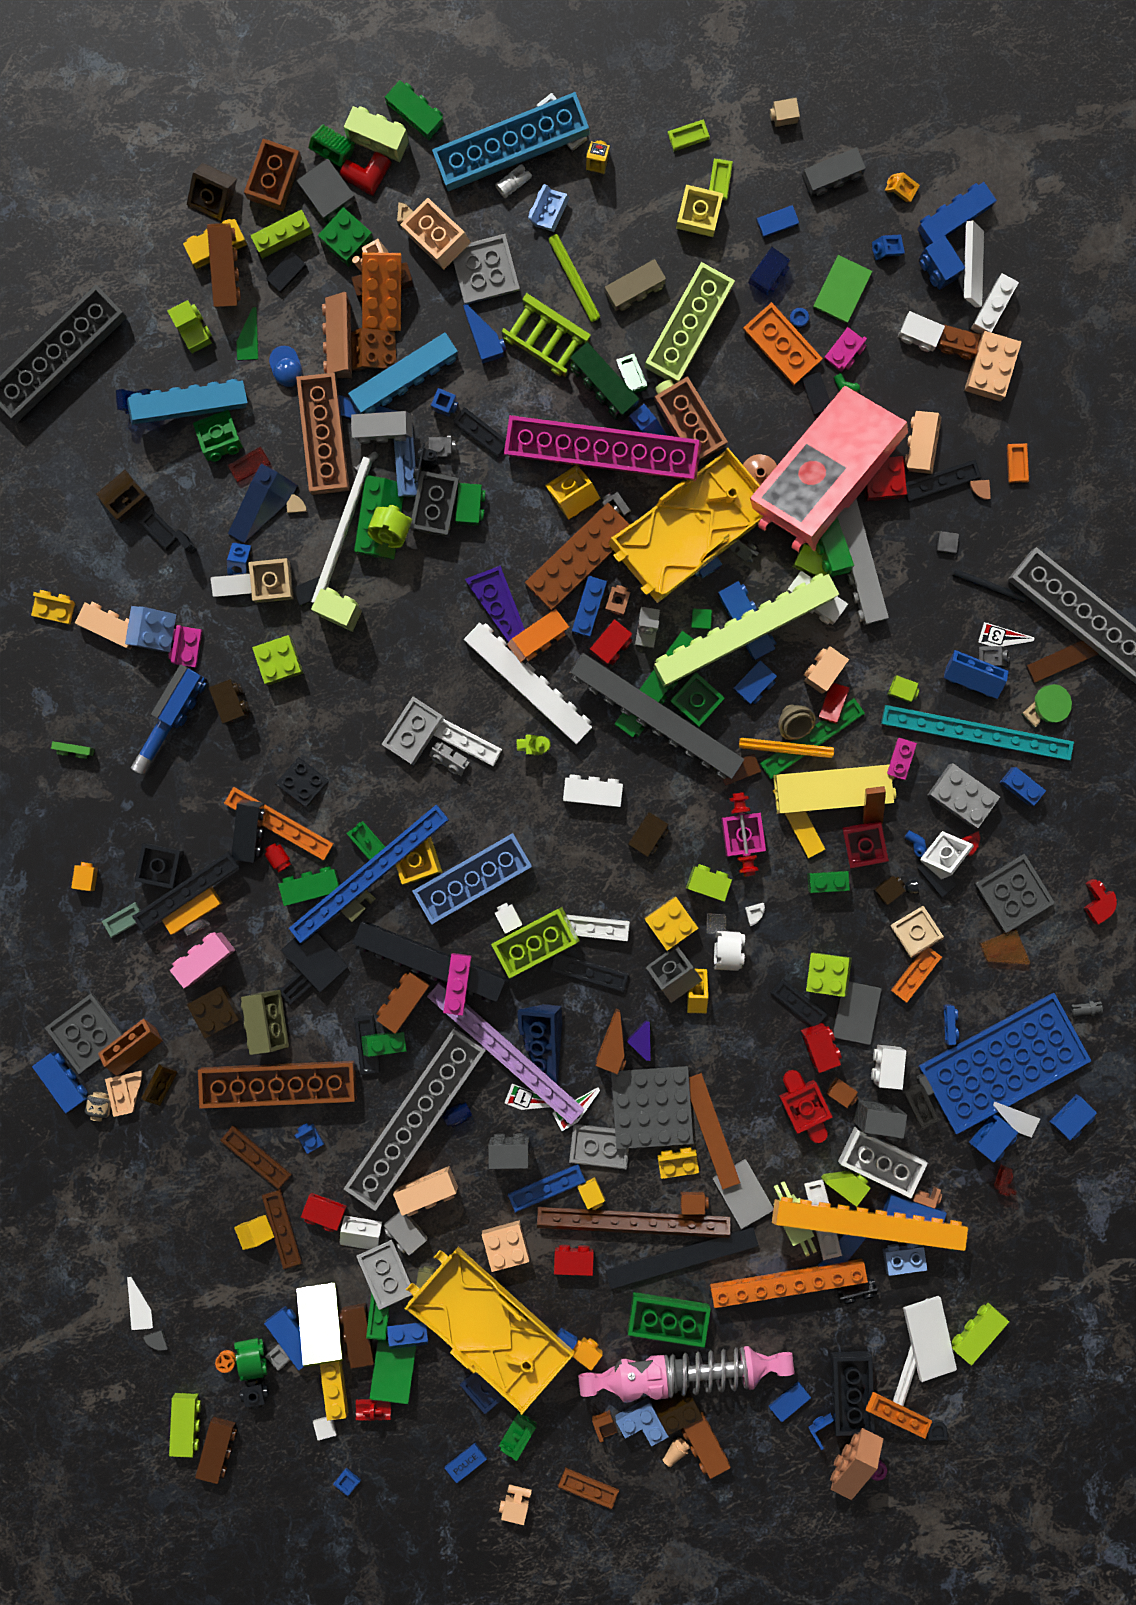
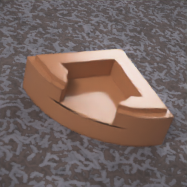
M989 480L969 482L971 490L978 497L984 500L991 499Z

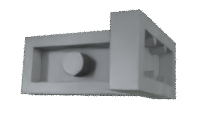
M641 607L635 645L654 648L659 625V609Z

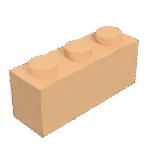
M916 411L915 417L911 419L913 432L908 438L909 454L905 456V466H907L910 472L933 473L941 424L939 413Z
M91 602L90 605L84 603L75 623L131 650L132 646L125 644L129 619L126 618L125 621L118 619L119 614L111 610L106 613L101 610L102 606Z

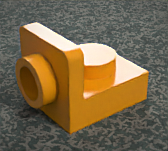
M904 172L897 173L888 179L885 191L888 193L894 192L904 201L911 202L920 185Z

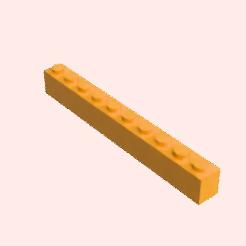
M781 1197V1200L775 1199L772 1223L775 1225L962 1251L966 1249L968 1227L963 1226L961 1221L950 1220V1223H943V1219L932 1217L931 1221L924 1220L925 1217L919 1215L907 1218L904 1213L894 1212L893 1216L887 1215V1211L876 1210L875 1213L868 1212L869 1209L857 1207V1210H849L850 1206L838 1204V1208L831 1207L830 1203L825 1202L813 1205L810 1200L800 1199L799 1203L793 1202V1198Z

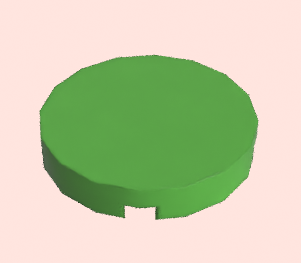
M1055 684L1044 686L1035 696V711L1045 722L1056 723L1068 717L1072 701L1069 693L1062 686Z

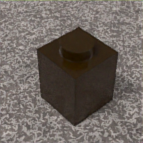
M892 875L873 889L885 905H889L906 891L903 888L905 886L904 882L898 876L895 878Z

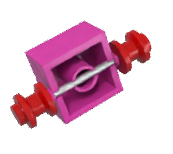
M744 793L733 794V798H729L735 807L731 814H739L737 816L721 818L726 856L743 854L745 857L738 858V861H741L743 866L739 873H744V876L755 875V871H759V869L754 866L753 861L757 858V855H749L755 852L766 851L761 813L745 815L743 812L751 811L750 808L746 807L745 802L749 799V796H745Z

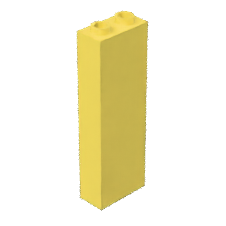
M889 765L774 775L777 814L864 806L865 789L885 786V804L894 803V799H896V789L892 786L894 777L887 774Z

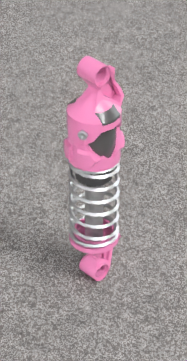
M744 1346L740 1348V1354L737 1348L734 1349L733 1362H728L726 1350L724 1349L721 1351V1363H715L713 1351L710 1350L708 1364L704 1365L700 1352H697L695 1366H690L687 1353H684L683 1359H676L674 1354L670 1358L667 1355L650 1356L646 1361L637 1362L629 1359H619L615 1366L602 1374L586 1372L578 1375L581 1396L597 1395V1391L604 1388L613 1392L624 1403H628L647 1396L655 1400L666 1399L668 1396L672 1398L673 1394L678 1393V1391L684 1397L690 1384L693 1393L697 1395L699 1393L700 1381H703L706 1392L710 1394L712 1391V1380L714 1379L720 1392H723L725 1389V1378H728L731 1389L736 1391L738 1377H741L742 1384L746 1390H753L760 1379L770 1371L776 1372L778 1376L793 1375L794 1363L793 1354L790 1352L766 1356L754 1352L749 1346Z

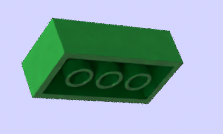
M633 1292L627 1332L629 1336L705 1347L711 1308L707 1303Z

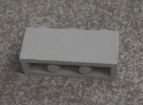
M400 411L351 415L352 438L362 444L370 443V440H376V442H388V439L406 441V438H413L412 414Z

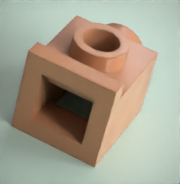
M617 585L616 588L612 587L605 611L624 616L630 592L627 591L628 588ZM616 597H620L622 599V602L620 604L615 603L614 600Z

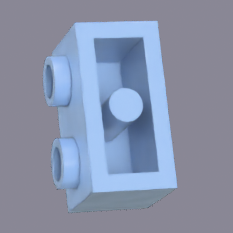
M907 1243V1246L899 1247L898 1244H893L883 1249L886 1273L889 1276L927 1271L925 1251L922 1245Z

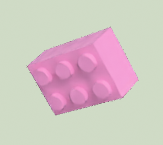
M215 932L210 933L203 939L204 943L202 945H195L187 952L189 954L187 957H180L172 963L174 967L170 972L183 988L192 986L235 951V948L222 932L217 934Z

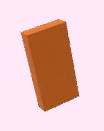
M1027 443L1008 444V483H1028Z

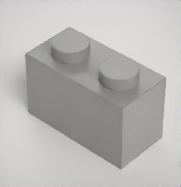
M400 1211L384 1225L386 1234L391 1239L395 1238L398 1242L397 1246L402 1253L406 1252L410 1255L427 1241V1235L412 1217L407 1216V1214L402 1216Z

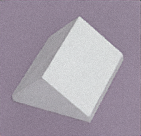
M942 831L920 860L940 879H944L955 872L974 846Z

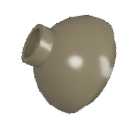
M788 705L782 711L778 728L785 739L797 740L805 737L812 731L816 723V717L808 707Z

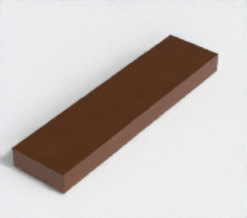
M1082 640L1026 667L1033 683L1099 653Z
M234 1125L220 1140L278 1190L292 1175Z
M281 1189L263 1194L262 1199L283 1270L301 1265L303 1262Z

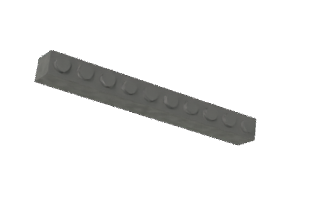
M582 653L569 672L573 675L571 679L580 685L584 682L589 686L587 688L595 695L598 693L605 696L603 700L613 706L614 703L619 705L621 712L627 716H630V714L637 717L636 722L644 727L649 725L653 728L652 732L659 737L666 736L669 738L668 743L676 748L681 746L685 749L684 753L689 757H698L701 759L700 764L708 769L713 767L717 770L716 774L721 778L726 779L728 777L732 779L744 761L742 757L586 654Z

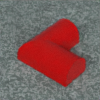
M375 152L365 169L350 160H346L339 175L346 182L373 196L392 163L386 156Z

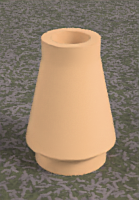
M680 1437L674 1439L663 1458V1462L667 1466L672 1467L673 1464L688 1454L689 1444Z

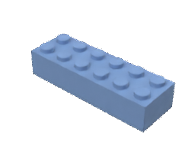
M514 833L412 892L428 920L433 924L531 868L532 865Z

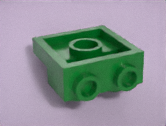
M229 409L193 423L202 452L207 461H218L222 455L228 453L233 455L243 448Z

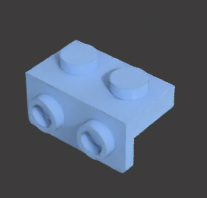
M543 184L537 194L533 207L530 209L528 219L536 227L554 232L570 197L565 193L551 190L548 185Z

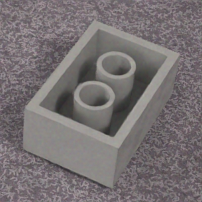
M953 763L947 766L927 794V796L972 828H979L1000 798L996 793Z

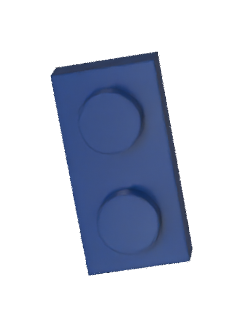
M944 1005L945 1043L948 1045H956V1040H959V1030L955 1027V1021L958 1020V1010L955 1009L954 1005Z

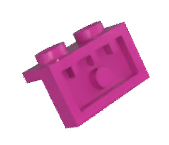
M847 327L824 359L841 373L845 368L849 370L855 362L853 357L856 353L860 355L867 345L864 343L867 338L865 336L861 338Z
M181 625L176 626L172 638L174 640L173 648L169 652V659H171L172 664L197 668L203 630L183 627Z
M902 738L897 739L888 767V775L901 781L906 780L917 743Z

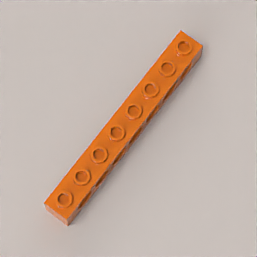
M857 1259L825 1266H815L713 1283L710 1286L714 1308L868 1283L864 1261Z

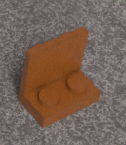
M359 328L351 332L352 371H361L367 367L387 369L396 363L395 332Z

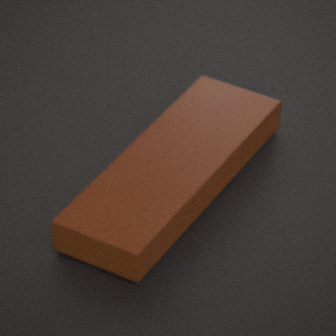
M885 786L865 789L863 824L881 821V824H883L886 797Z
M566 1467L558 1484V1488L609 1509H612L619 1492L617 1488Z

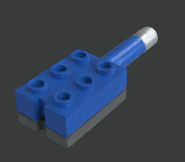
M180 664L151 715L159 720L131 766L133 771L144 775L171 728H178L184 725L187 720L186 714L188 710L194 708L197 703V695L199 692L202 693L207 686V683H205L207 679Z

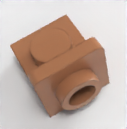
M934 1187L931 1197H929V1193L918 1190V1193L914 1192L910 1199L935 1208L936 1204L939 1205L942 1194L939 1188Z

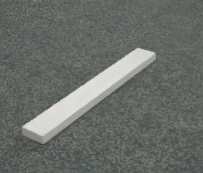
M363 457L311 601L313 603L320 589L326 590L329 585L362 493L365 477L368 475L372 465L369 458Z

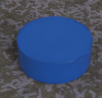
M803 308L794 309L789 318L790 323L795 328L805 327L809 321L808 312Z

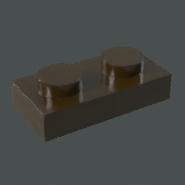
M159 1064L142 1099L160 1106L177 1071Z

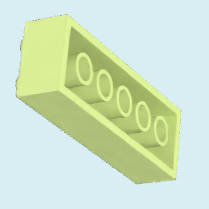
M701 262L646 360L645 368L666 380L671 379L674 384L681 381L732 290L735 280Z

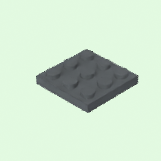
M1025 854L1020 855L975 883V886L1004 933L1009 932L1055 903Z
M93 993L45 1027L78 1074L100 1059L98 1053L123 1035Z

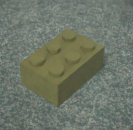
M281 990L260 992L241 997V1009L244 1014V1028L247 1034V1047L250 1055L269 1053L289 1047Z

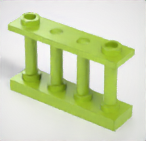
M526 293L522 299L525 309L510 332L504 328L502 329L503 340L510 345L514 343L548 365L557 376L563 375L566 377L568 370L564 366L578 345L589 342L591 335ZM536 312L540 315L541 320L527 341L524 342L516 335L530 314ZM551 322L556 325L557 330L541 353L532 346L546 324ZM568 333L572 336V342L559 362L556 363L548 356L561 336Z

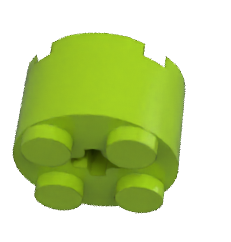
M397 506L377 507L368 526V536L381 545L385 542L389 544L388 547L400 548L406 539L412 519L401 513Z

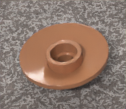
M758 454L749 457L743 466L761 486L777 467V464L769 456ZM758 469H762L764 471V474L762 476L757 474Z

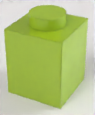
M895 676L887 695L908 703L912 702L913 699L916 700L919 693L918 683Z

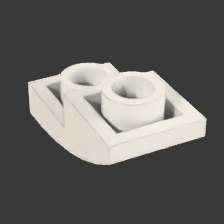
M250 574L211 577L213 597L251 593Z

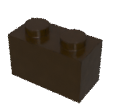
M648 812L628 845L647 857L649 854L653 856L659 847L656 843L659 838H665L669 831L667 829L669 824Z

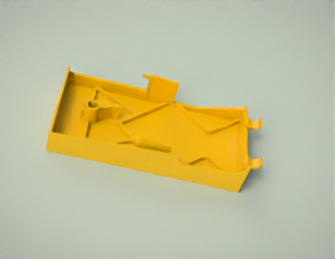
M459 1246L449 1256L440 1250L434 1258H437L442 1264L421 1288H418L414 1283H411L406 1288L414 1297L404 1309L408 1310L453 1348L450 1353L473 1374L477 1372L517 1408L522 1415L571 1359L575 1351Z

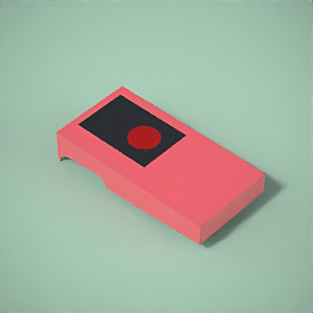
M844 386L750 497L752 509L763 515L758 527L765 531L767 525L773 522L797 537L792 544L794 550L799 552L800 547L804 543H808L811 549L815 551L819 539L844 508L850 507L908 433L907 422Z

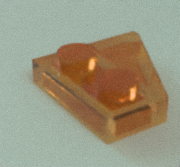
M1016 929L979 943L986 960L989 962L1030 964Z

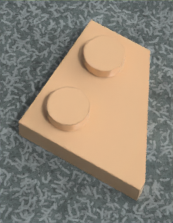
M143 1070L105 1079L113 1117L134 1112Z

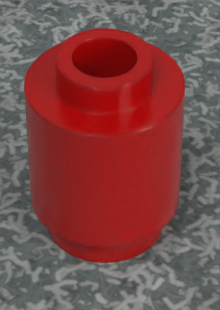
M274 843L265 849L267 851L264 854L278 873L291 865L289 862L290 858L281 844L276 845Z

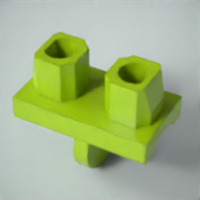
M526 735V739H517V751H524L529 755H543L551 747L550 740L544 736Z

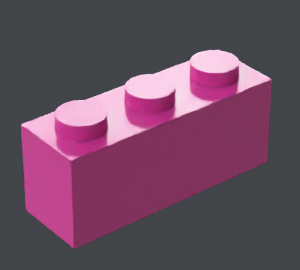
M451 954L443 1013L462 1016L464 1014L472 959L470 955Z

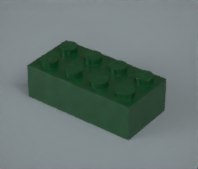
M588 342L570 357L571 372L577 378L579 376L582 378L585 388L597 395V401L602 406L606 405L610 409L608 412L615 420L619 419L622 422L638 408L639 398Z

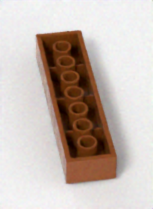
M355 1061L201 1067L198 1069L199 1109L355 1102L357 1099Z

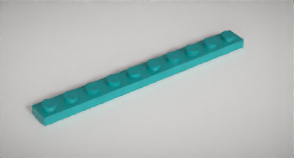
M884 705L881 721L882 725L1068 761L1071 760L1074 741Z

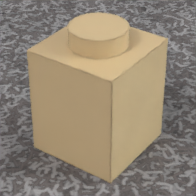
M797 98L775 101L773 103V107L770 109L771 121L775 122V127L798 123L800 114Z

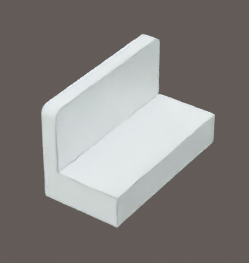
M344 1216L340 1232V1245L364 1249L377 1247L379 1245L382 1222Z

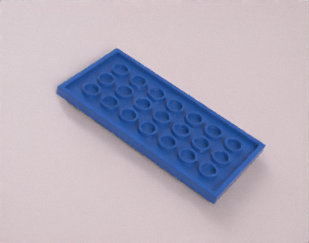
M1051 993L919 1065V1068L928 1079L934 1091L933 1094L954 1133L958 1134L997 1113L998 1110L993 1106L994 1102L1010 1106L1091 1062V1059L1055 993Z

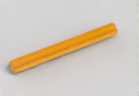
M740 738L739 748L827 758L834 756L833 747Z

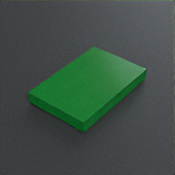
M378 1340L370 1400L408 1404L416 1346L390 1349L389 1341Z

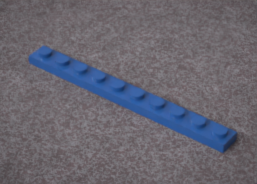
M435 805L289 927L290 931L300 943H304L445 825L449 818L438 805Z

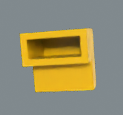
M266 1215L259 1216L234 1227L243 1250L257 1247L274 1238Z

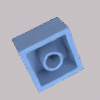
M131 606L125 644L155 651L170 652L176 614L146 607Z

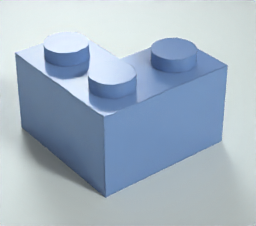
M649 1397L615 1415L616 1423L625 1438L640 1430H643L651 1446L668 1438Z

